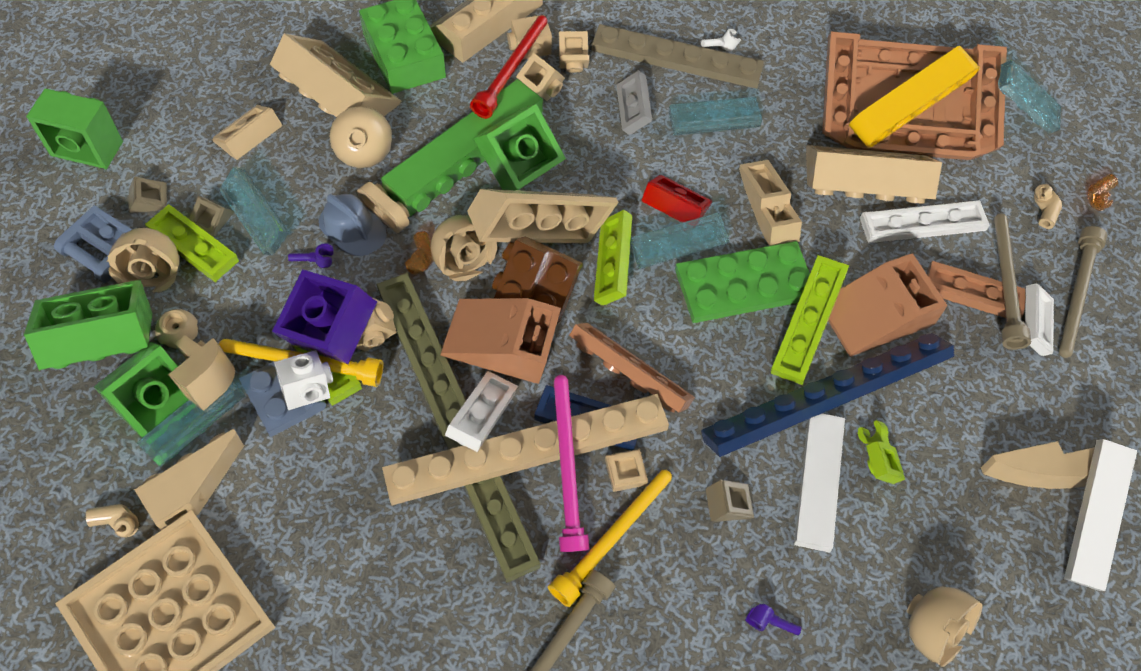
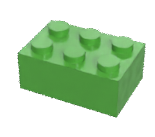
M393 0L359 10L363 35L392 94L446 78L444 54L416 0Z
M140 279L35 300L24 337L39 370L47 368L61 369L69 366L71 363L86 360L99 361L110 355L119 353L133 354L143 348H148L153 313Z

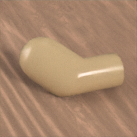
M1041 184L1034 191V200L1042 211L1038 224L1046 229H1052L1062 209V201L1050 185Z

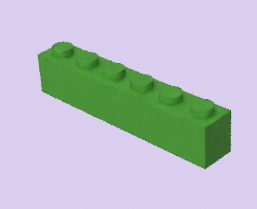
M517 79L497 96V108L490 118L484 119L471 112L381 177L383 188L394 202L399 201L407 208L410 216L417 211L425 210L430 201L440 194L449 192L454 183L462 177L470 176L476 167L485 161L473 139L475 136L523 107L537 104L542 113L543 99Z

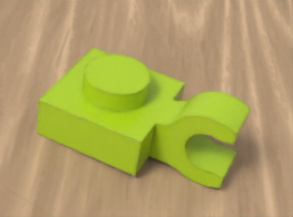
M878 420L874 421L876 431L872 437L868 429L858 428L859 439L863 443L868 444L866 445L869 455L867 463L875 478L890 484L906 480L896 447L891 446L889 443L888 428L885 423Z

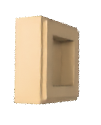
M640 449L605 456L613 492L648 485V478Z

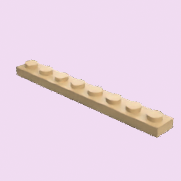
M658 394L572 416L574 456L667 431L669 423ZM557 421L486 439L478 452L466 446H460L382 467L391 506L560 460Z

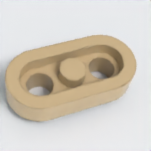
M367 182L357 190L361 202L393 231L400 233L409 225L408 217L410 214L407 208L399 201L394 202L380 184L376 183L374 185L371 182Z

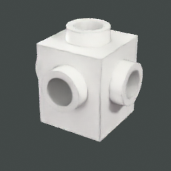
M316 350L274 362L280 388L288 410L330 398L327 384L333 382L332 373L328 362L321 364Z

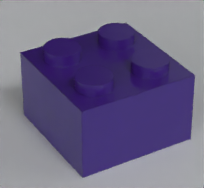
M302 269L272 332L295 347L310 352L316 350L319 355L349 364L377 301L357 285Z

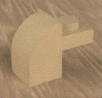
M184 335L174 345L186 360L168 375L185 397L204 411L230 387L235 376V368L214 338L205 344L201 340L196 343Z

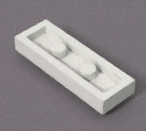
M487 371L449 424L445 436L478 452L512 400L518 386Z

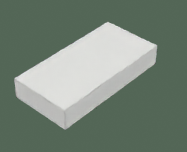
M1035 283L1026 286L1025 325L1030 329V346L1039 355L1045 356L1053 354L1054 299L1040 285Z

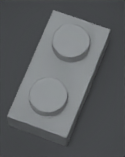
M639 70L616 85L622 131L627 134H633L652 122L646 75Z

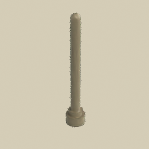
M999 213L995 216L994 222L1007 323L1001 331L1002 343L1007 349L1018 350L1026 348L1031 344L1030 329L1021 321L1008 218L1005 214Z
M1097 226L1085 227L1080 232L1078 244L1083 252L1059 347V355L1063 358H1069L1073 354L1095 257L1106 244L1108 234L1104 229Z
M596 570L589 572L582 582L584 585L581 590L583 596L530 671H550L594 605L600 604L602 600H608L616 588L610 579Z

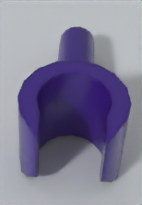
M320 244L316 247L315 252L289 253L288 260L316 262L320 268H328L332 265V258L322 256H332L334 249L330 244Z
M759 604L752 608L745 619L749 625L758 631H764L768 623L799 636L802 627L779 618V616L774 614L772 608L766 604Z

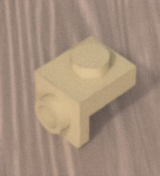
M560 31L559 68H566V71L570 73L582 72L583 68H588L589 65L588 31Z

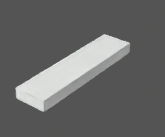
M980 200L862 212L860 216L868 243L986 231L990 226Z
M820 414L808 419L794 545L829 553L833 549L845 418Z
M1105 439L1096 440L1065 572V580L1098 591H1106L1137 450Z

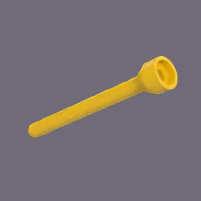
M222 339L219 342V346L226 353L269 361H279L304 354L303 352L231 339ZM319 356L321 364L328 362L331 372L356 376V379L362 381L363 385L378 387L381 382L383 360L368 357L366 360H360L359 363L350 361L349 364H345L325 356Z
M661 470L570 573L565 572L563 575H557L548 585V590L557 600L566 607H570L580 596L579 590L582 588L581 582L672 480L670 471Z

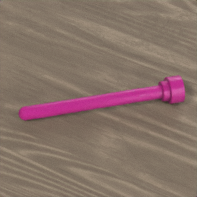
M558 375L554 379L565 516V529H562V536L559 537L560 552L589 550L588 534H584V527H580L569 385L566 376Z

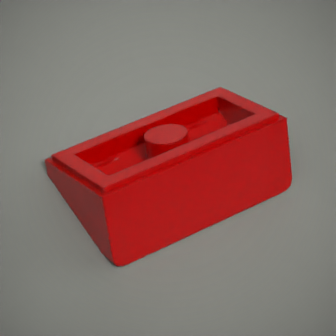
M658 175L648 182L641 199L645 204L693 229L712 204L710 199L663 175Z

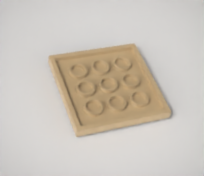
M192 510L55 603L97 671H219L276 628Z

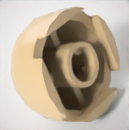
M364 106L348 108L340 113L332 123L329 135L331 148L337 158L348 166L359 169L373 167L383 161L390 152L392 130L386 118L375 109Z
M455 215L438 225L432 235L430 248L432 258L443 274L454 281H467L483 273L475 269L485 265L487 261L489 264L492 263L497 251V242H479L470 216Z
M135 228L122 234L111 247L107 260L110 265L108 270L110 276L118 284L141 279L143 287L156 286L153 292L167 290L175 282L179 267V255L175 244L165 234L150 228ZM156 272L159 274L158 278H152Z
M943 586L928 591L924 596L916 595L907 609V613L911 615L908 625L909 634L916 649L930 661L937 663L941 667L946 666L962 649L963 646L957 645L963 639L966 632L971 635L974 631L983 608L982 604L979 603L980 601L962 590Z

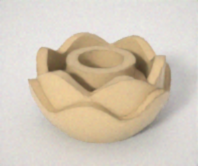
M169 310L162 314L156 323L155 334L160 344L177 349L174 344L184 335L191 340L197 337L198 320L192 313L186 310Z

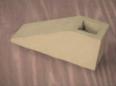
M234 428L227 433L216 435L203 448L182 456L175 465L162 473L148 477L143 485L134 489L160 530L190 510L196 516L199 515L244 447Z

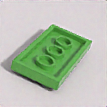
M797 241L676 263L675 272L693 323L798 303L810 275Z

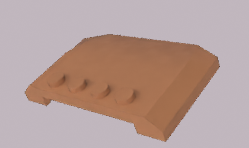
M830 32L827 48L822 134L849 149L926 155L937 158L972 160L996 151L1004 145L1007 47L977 44L974 49L963 48L979 65L980 70L955 91L875 146L868 148L849 127V123L864 109L955 47L860 39V34Z

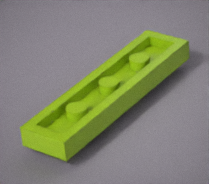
M817 255L772 366L771 374L803 385L847 275L849 265Z

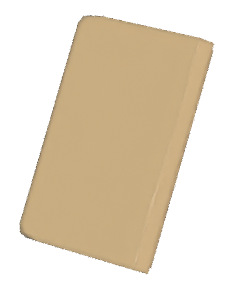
M256 105L215 135L212 140L230 156L238 160L282 127V124L272 108Z

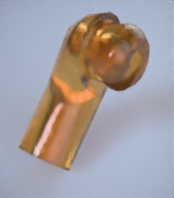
M1108 174L1089 185L1087 189L1088 199L1093 209L1102 211L1113 204V199L1108 200V197L1111 196L1108 191L1118 185V179L1113 174Z
M426 231L418 232L413 236L417 250L405 263L406 269L413 275H417L420 271L424 272L434 262L430 248L431 240Z

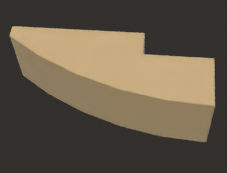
M763 160L740 164L739 170L746 194L768 245L772 246L794 241L800 242L802 221L790 204L791 192L770 161Z
M1058 441L993 455L981 467L984 475L1028 487L1047 489L1085 487L1095 447L1064 454Z

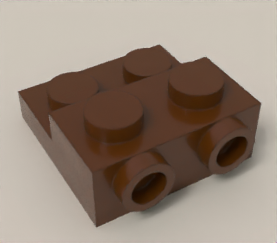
M526 236L516 239L515 242L511 241L503 254V259L507 261L504 272L500 271L492 284V289L496 290L494 299L529 298L559 307L561 310L557 321L558 324L561 321L583 263Z

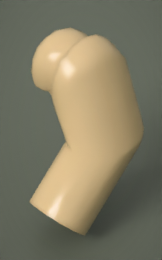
M123 504L86 510V522L89 527L109 524L119 537L133 536L139 528L137 516Z

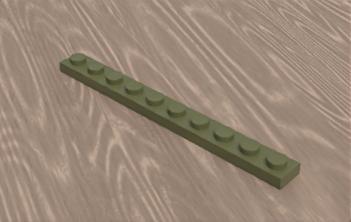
M408 273L377 283V289L382 301L387 303L393 311V321L398 338L447 449L463 446L445 436V433L466 400L447 358L440 356L442 347ZM501 476L465 485L466 493L506 583L540 569V561Z

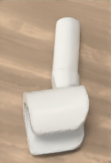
M728 29L722 38L702 40L701 46H721L724 50L730 52L736 48L741 39L734 37L737 33L734 29Z

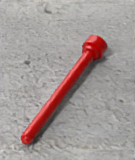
M544 15L536 18L488 89L478 92L470 102L471 110L477 116L488 119L496 110L497 96L547 25V18Z

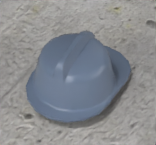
M329 194L327 196V203L319 218V227L329 239L341 250L355 256L369 255L381 248L387 235L385 225L359 198L351 194L336 196Z

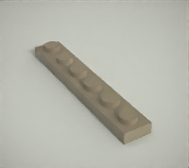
M599 24L592 43V51L756 89L758 88L764 64L762 60Z

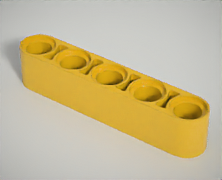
M957 46L864 109L849 123V127L868 148H871L965 84L980 70V67L961 46Z

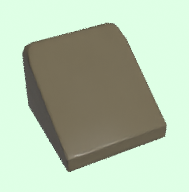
M134 176L129 187V214L162 210L167 206L166 182Z
M198 196L189 219L212 237H215L234 214L235 210L212 199Z
M720 480L706 488L711 521L719 522L754 518L748 484Z

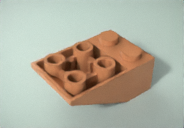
M911 253L886 262L841 288L828 322L848 355L852 357L934 326L948 305L914 254Z
M529 298L459 299L440 356L539 384L561 308Z

